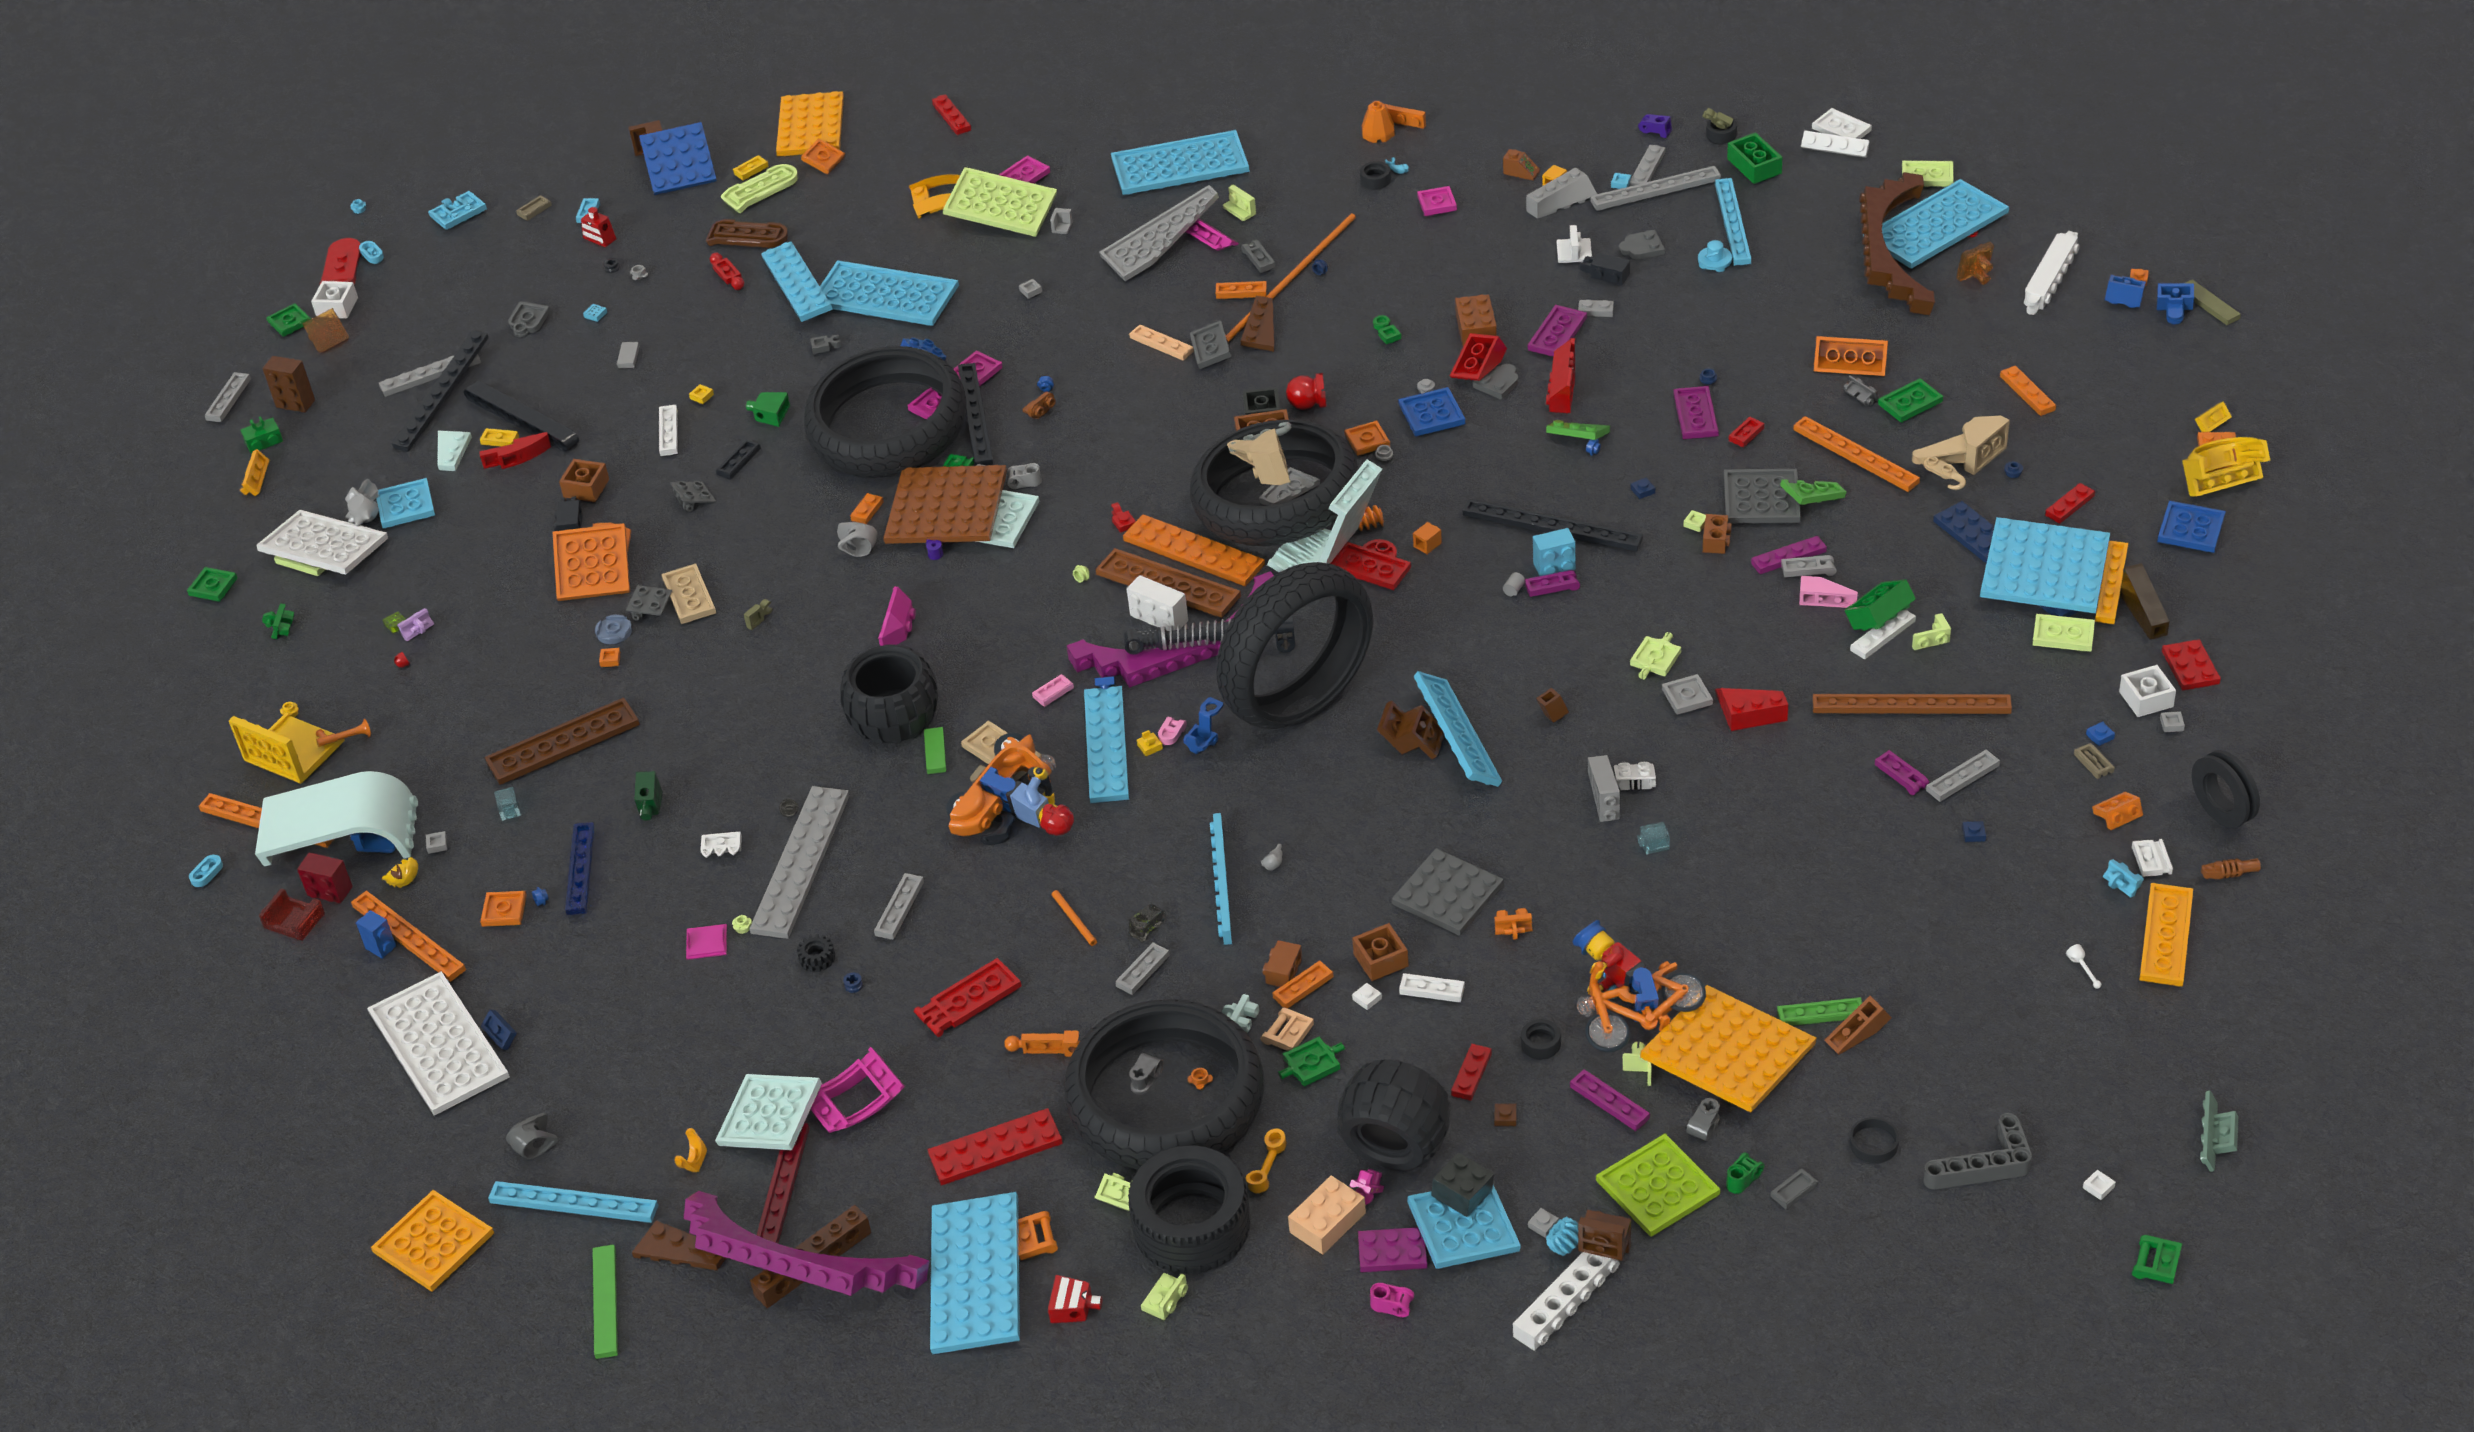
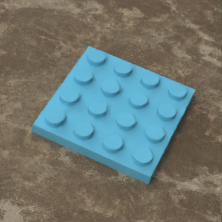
M1494 1185L1490 1194L1468 1217L1432 1197L1431 1191L1408 1196L1407 1202L1436 1269L1520 1251L1521 1245Z

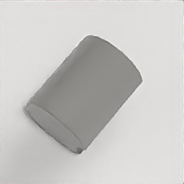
M1517 572L1512 573L1503 586L1504 593L1510 597L1516 596L1525 583L1524 576Z

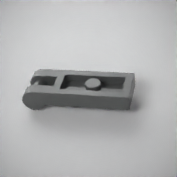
M1254 240L1250 244L1245 243L1241 245L1243 254L1248 256L1260 273L1276 268L1274 260L1258 240Z

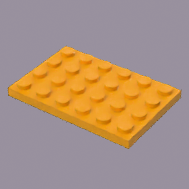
M843 91L782 96L776 147L777 156L804 154L818 138L840 150L844 101Z

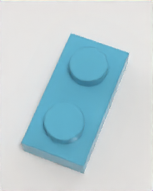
M583 198L576 216L577 223H581L582 217L588 214L589 208H599V198Z

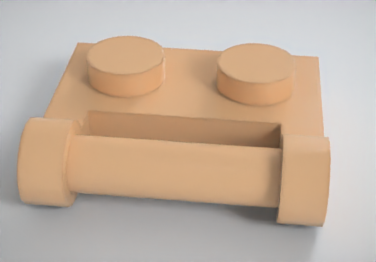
M1282 1008L1278 1013L1279 1016L1267 1032L1263 1033L1260 1039L1266 1045L1272 1044L1289 1051L1299 1046L1314 1025V1019L1290 1009ZM1288 1021V1023L1285 1025V1027L1282 1029L1279 1035L1276 1036V1033L1279 1031L1284 1022Z

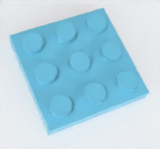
M427 478L378 490V497L376 499L383 528L435 516Z

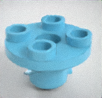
M1712 240L1707 244V248H1704L1698 254L1699 267L1723 272L1731 264L1732 254L1729 250L1723 248L1721 241Z

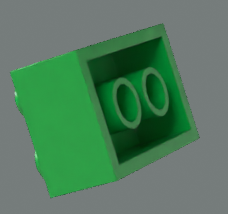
M1757 133L1728 143L1727 159L1753 184L1782 174L1783 157Z
M1907 579L1881 582L1844 611L1853 630L1880 629L1885 626L1886 621L1897 617L1899 611L1909 608L1910 603L1916 598Z

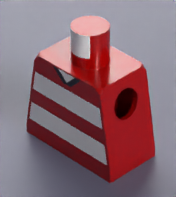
M596 207L589 208L588 214L581 219L583 238L606 248L616 240L610 220L607 216L598 213Z
M1060 1275L1055 1276L1048 1307L1050 1323L1085 1321L1089 1309L1101 1310L1102 1296L1092 1295L1088 1282Z

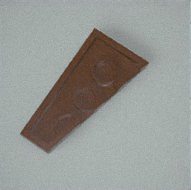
M1255 297L1241 338V346L1274 352L1273 298Z
M659 1221L654 1222L632 1251L633 1258L649 1257L652 1261H660L662 1259L671 1261L672 1264L688 1263L691 1267L718 1270L726 1257L695 1248L696 1236Z

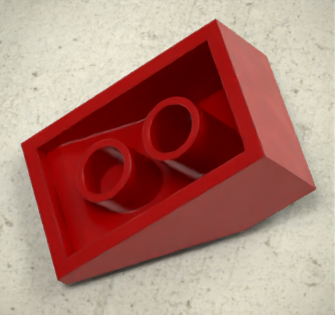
M1470 333L1451 371L1450 377L1480 381L1501 362L1507 347L1499 336Z

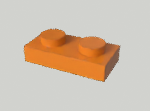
M867 493L850 515L851 521L868 524L884 503L883 497Z

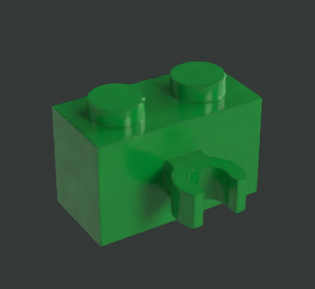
M259 416L260 421L255 424L251 419V426L240 429L250 454L256 449L260 451L283 442L280 430L273 418L264 421Z

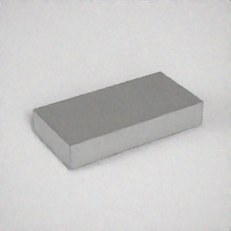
M622 342L617 361L618 368H635L640 347L639 342Z

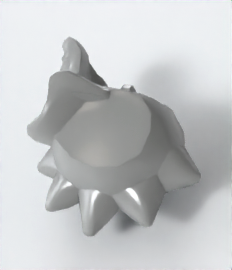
M370 479L364 480L359 490L352 487L345 497L349 510L345 516L349 519L348 523H355L356 526H359L362 523L371 522L377 516L379 508L374 500L378 497V489Z

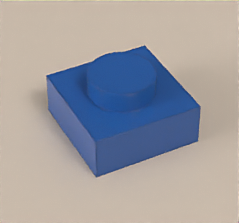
M1115 677L1095 678V686H1100L1102 689H1108L1111 685L1115 684Z
M2104 722L2098 723L2086 730V735L2097 746L2105 744L2115 737V733Z

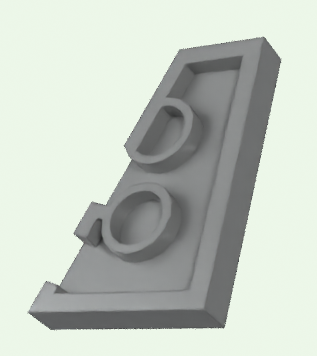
M1290 467L1288 469L1290 482L1283 485H1271L1259 497V502L1267 506L1290 501L1320 485V480Z

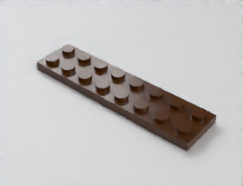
M621 698L484 758L497 782L501 785L636 727L640 723L625 698Z

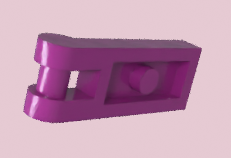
M1573 570L1525 579V586L1530 597L1567 589L1576 591L1580 588V583L1576 579L1577 576Z
M1890 750L1875 759V766L1904 786L1911 795H1915L1919 792L1920 788H1925L1929 784L1928 779Z

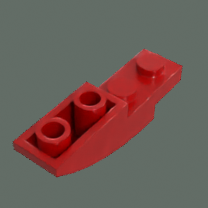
M547 432L513 439L514 444L479 451L483 468L501 465V469H505L539 456L551 448Z

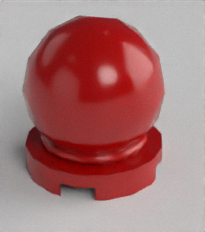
M1317 373L1314 379L1302 375L1293 378L1286 388V397L1290 405L1302 410L1312 408L1316 403L1319 404L1320 408L1327 407L1325 391H1322L1324 389L1323 373Z

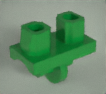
M280 603L276 615L271 611L270 613H265L262 617V622L266 627L270 628L273 626L274 630L271 637L273 639H277L278 634L289 635L294 612L285 610L286 604Z

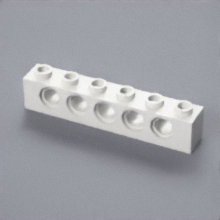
M1583 1252L1513 1323V1337L1534 1351L1540 1345H1544L1549 1336L1561 1328L1563 1321L1568 1316H1572L1583 1301L1585 1302L1589 1299L1592 1291L1596 1287H1600L1610 1273H1614L1617 1270L1619 1260Z

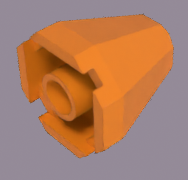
M1374 101L1368 105L1362 123L1363 139L1372 143H1377V140L1387 142L1395 136L1394 122L1385 104L1380 101Z

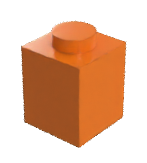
M1426 522L1413 533V547L1425 554L1430 553L1442 543L1441 529L1429 522Z

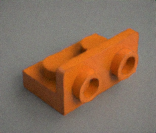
M2123 792L2092 806L2095 815L2106 819L2109 830H2113L2143 816L2140 797L2128 792Z

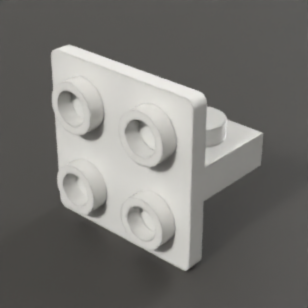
M1577 225L1570 226V239L1557 240L1558 263L1584 262L1583 260L1586 256H1592L1590 238H1581L1580 232H1577Z

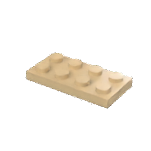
M696 564L661 574L666 589L672 590L670 599L681 624L716 613L714 604Z
M987 721L961 741L964 749L989 764L995 757L994 744L996 740L1002 735L1007 734V732L992 722ZM1035 751V755L1043 760L1042 754ZM1016 772L1011 778L1016 782L1027 772Z

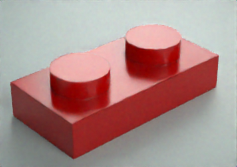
M1748 417L1729 435V441L1744 448L1764 429V423Z

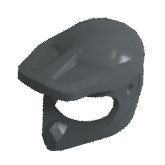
M541 1113L519 1122L508 1131L506 1141L512 1149L526 1159H534L543 1155L559 1139L555 1134L544 1131L548 1122L546 1113ZM546 1138L541 1147H533L536 1139Z

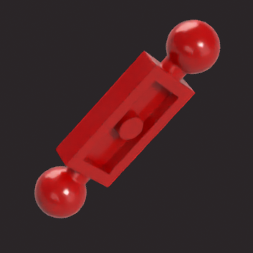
M720 253L711 254L710 262L727 285L731 284L735 290L742 289L744 287V280L735 266L727 257L723 259Z

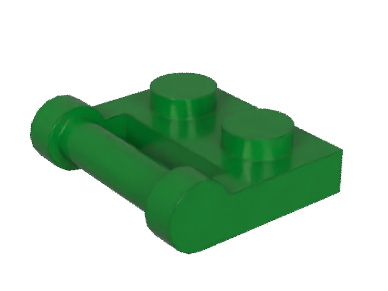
M2142 1235L2139 1241L2141 1247L2137 1264L2133 1267L2132 1275L2138 1279L2149 1278L2173 1284L2182 1243ZM2150 1248H2156L2153 1267H2146Z

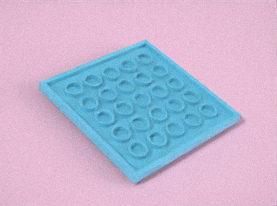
M1996 517L1980 597L2096 613L2110 533Z

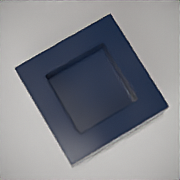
M1647 478L1631 483V490L1639 499L1655 494V487Z
M1983 821L1963 822L1962 829L1965 842L1986 840Z

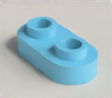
M365 241L359 245L361 254L368 262L378 264L383 260L382 250L373 241Z
M218 855L205 857L189 874L191 884L194 887L207 885L223 868L221 858Z

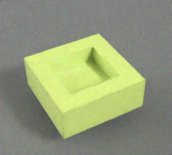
M1692 510L1684 520V527L1701 532L1705 526L1706 515Z

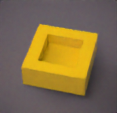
M701 384L689 393L691 400L704 404L714 395L713 389Z

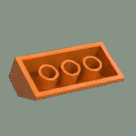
M1817 336L1814 372L1885 376L1888 341Z

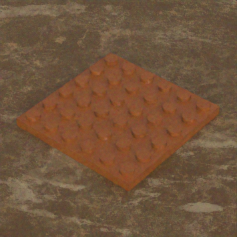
M1006 465L909 467L902 470L884 535L885 544L926 543L927 540H940L941 542L990 541L1007 473Z

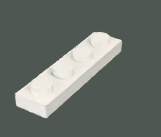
M1804 131L1801 148L1866 158L1870 141Z
M676 405L659 407L660 456L678 454V410Z
M1907 610L1899 611L1897 617L1885 622V626L1880 629L1872 628L1851 644L1850 651L1863 659L1868 658L1913 624L1916 616Z

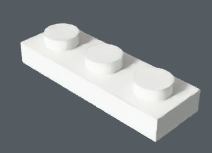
M1403 973L1399 992L1402 995L1461 1002L1465 981Z

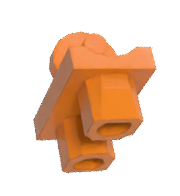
M1526 908L1517 909L1516 915H1508L1507 911L1500 910L1497 911L1496 917H1494L1496 935L1512 934L1513 940H1517V934L1532 931V915L1527 912Z

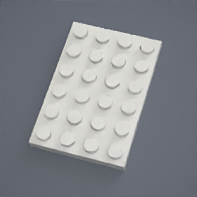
M299 510L259 542L257 549L267 554L347 574L385 542L388 536L386 532L360 525L356 526V524Z

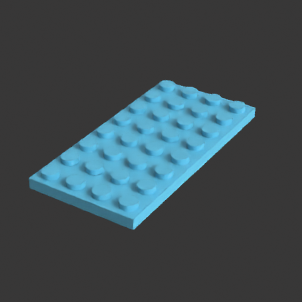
M1236 130L1111 153V159L1123 195L1249 172V165Z
M1959 179L1882 223L1883 238L1891 256L1912 269L2009 213V206Z
M837 260L820 285V288L830 302L832 309L933 326L958 288L959 282L954 279Z
M1017 1192L932 1206L930 1350L932 1354L1020 1340Z

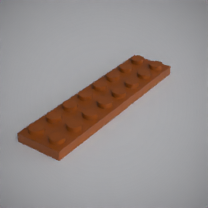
M1116 548L1096 568V575L1128 586L1139 575L1184 593L1187 606L1221 618L1241 597L1240 590Z

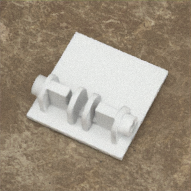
M1639 762L1634 765L1629 763L1614 765L1616 782L1620 790H1630V780L1632 790H1634V780H1637L1638 790H1640V780L1642 789L1656 787V775L1653 764Z

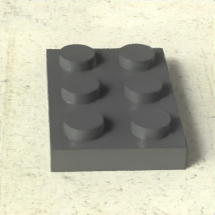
M1221 320L1190 332L1197 364L1200 369L1232 357Z

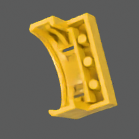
M2234 437L2208 442L2196 447L2188 456V459L2182 460L2189 495L2197 497L2263 478L2260 462L2270 461L2267 441L2252 437ZM2233 448L2235 449V453H2236V458H2237V461H2236V462H2235V459H2234ZM2225 466H2230V467H2227V468H2223V469H2220V470H2216V471H2213V472L2206 473V472L2211 471V470H2214V469H2218V468L2225 467Z

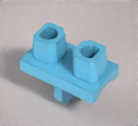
M2114 859L2110 860L2108 869L2103 875L2109 881L2108 885L2112 889L2119 888L2129 897L2135 896L2144 878L2139 874L2130 872L2128 866L2123 862L2118 863Z

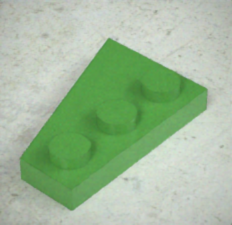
M1555 420L1547 425L1546 433L1596 440L1610 433V426L1564 423V421Z
M1782 479L1780 486L1800 505L1845 498L1847 492L1837 482L1815 481L1814 484L1805 483L1804 480H1797V483H1789L1788 480Z

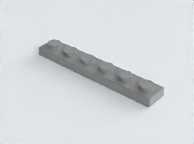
M478 354L469 367L481 363ZM454 356L419 367L407 373H402L399 376L385 379L379 382L380 389L386 397L437 379Z

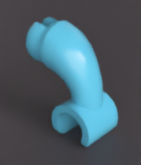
M1394 157L1391 158V162L1387 161V159L1385 160L1390 170L1395 173L1404 174L1409 171L1407 164L1395 165Z
M449 198L442 200V203H444L442 205L449 211L463 204L461 200H455L453 205Z

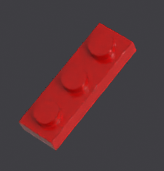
M2079 483L2046 509L2045 516L2060 524L2095 496V491Z
M1471 1043L1451 1089V1096L1472 1101L1491 1057L1492 1048Z

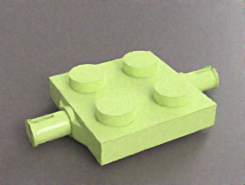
M1666 632L1662 639L1645 637L1630 660L1631 666L1642 669L1638 674L1641 679L1642 677L1645 679L1649 672L1662 676L1667 675L1681 653L1680 646L1670 643V640L1673 638L1672 633Z

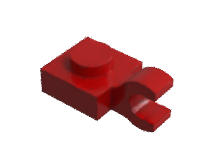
M1118 502L1111 504L1113 508L1112 522L1120 533L1128 530L1136 520L1129 511L1123 512Z

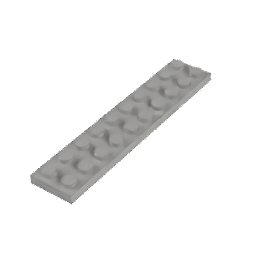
M811 787L749 928L751 934L789 939L849 799V790Z

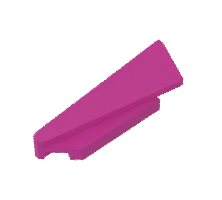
M1200 218L1186 231L1217 251L1239 244Z

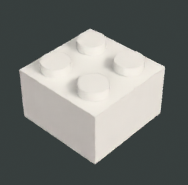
M322 281L311 302L316 317L348 318L358 296L353 282Z
M2158 665L2121 675L2119 692L2136 716L2140 717L2174 707L2176 689Z

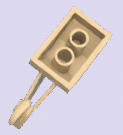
M2003 416L1974 417L1964 424L1962 428L1963 434L1914 450L1912 462L1919 465L1924 464L1928 471L1941 476L1943 479H1954L1960 482L1958 485H1948V488L1952 490H1960L1966 485V480L1952 465L1947 463H1963L1965 471L1975 475L2007 448L2010 420Z

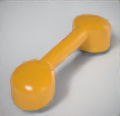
M1272 1129L1265 1135L1264 1141L1269 1152L1261 1170L1251 1171L1246 1175L1247 1186L1251 1192L1262 1193L1269 1188L1267 1177L1276 1155L1284 1151L1287 1145L1285 1134L1281 1129Z

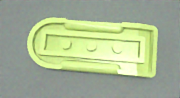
M787 164L773 166L756 177L728 188L721 195V198L736 212L742 213L748 206L793 185L798 179L797 170L795 167Z

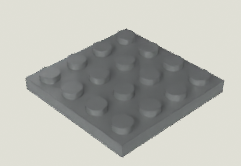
M1797 469L1724 470L1725 514L1728 515V523H1800V504L1780 486L1782 479L1788 480L1789 483H1797Z
M1436 848L1394 895L1392 904L1460 936L1504 885V879Z

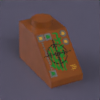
M1509 149L1503 157V174L1534 181L1540 172V168L1525 152Z

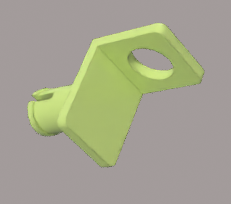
M1637 1042L1632 1044V1053L1623 1054V1071L1648 1072V1086H1651L1652 1063L1640 1058L1641 1050L1645 1047V1044L1640 1042L1639 1048H1637Z

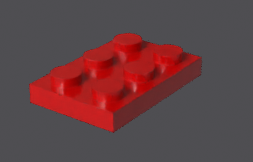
M2200 639L2162 646V653L2182 691L2220 684L2221 678Z

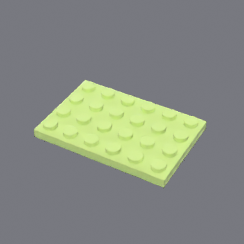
M964 167L943 208V214L1036 237L1057 195V189Z

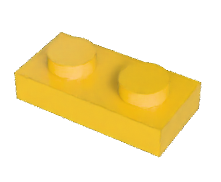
M758 155L734 168V175L744 181L769 167L768 161Z
M2223 401L2195 418V421L2201 432H2210L2232 416Z
M486 428L480 438L481 445L502 447L514 444L513 439H518L519 434L518 431Z

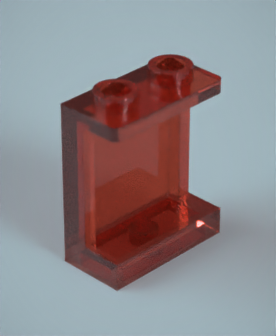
M281 888L267 906L262 909L259 917L265 929L303 941L324 916L325 912L320 900L313 898L310 903H306L289 897L286 890Z

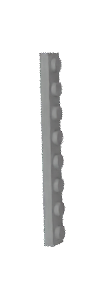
M1715 166L1593 195L1591 196V203L1596 211L1658 195L1713 183L1715 179H1721V175Z

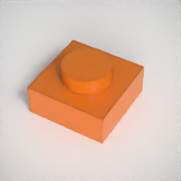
M2131 269L2130 277L2145 281V286H2147L2149 270Z
M601 649L600 667L619 666L620 649Z

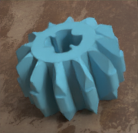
M1564 1217L1559 1219L1555 1225L1553 1224V1228L1549 1230V1234L1546 1236V1244L1553 1252L1564 1256L1576 1248L1578 1244V1222Z

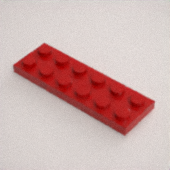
M1047 1108L927 1150L942 1186L1063 1143L1052 1115Z

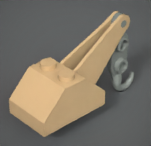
M1289 422L1280 423L1279 427L1282 428L1276 430L1265 429L1260 434L1254 436L1250 434L1245 436L1243 440H1233L1227 444L1231 454L1255 466L1252 469L1255 478H1259L1261 484L1283 485L1290 482L1287 462L1278 436L1286 434L1291 429Z

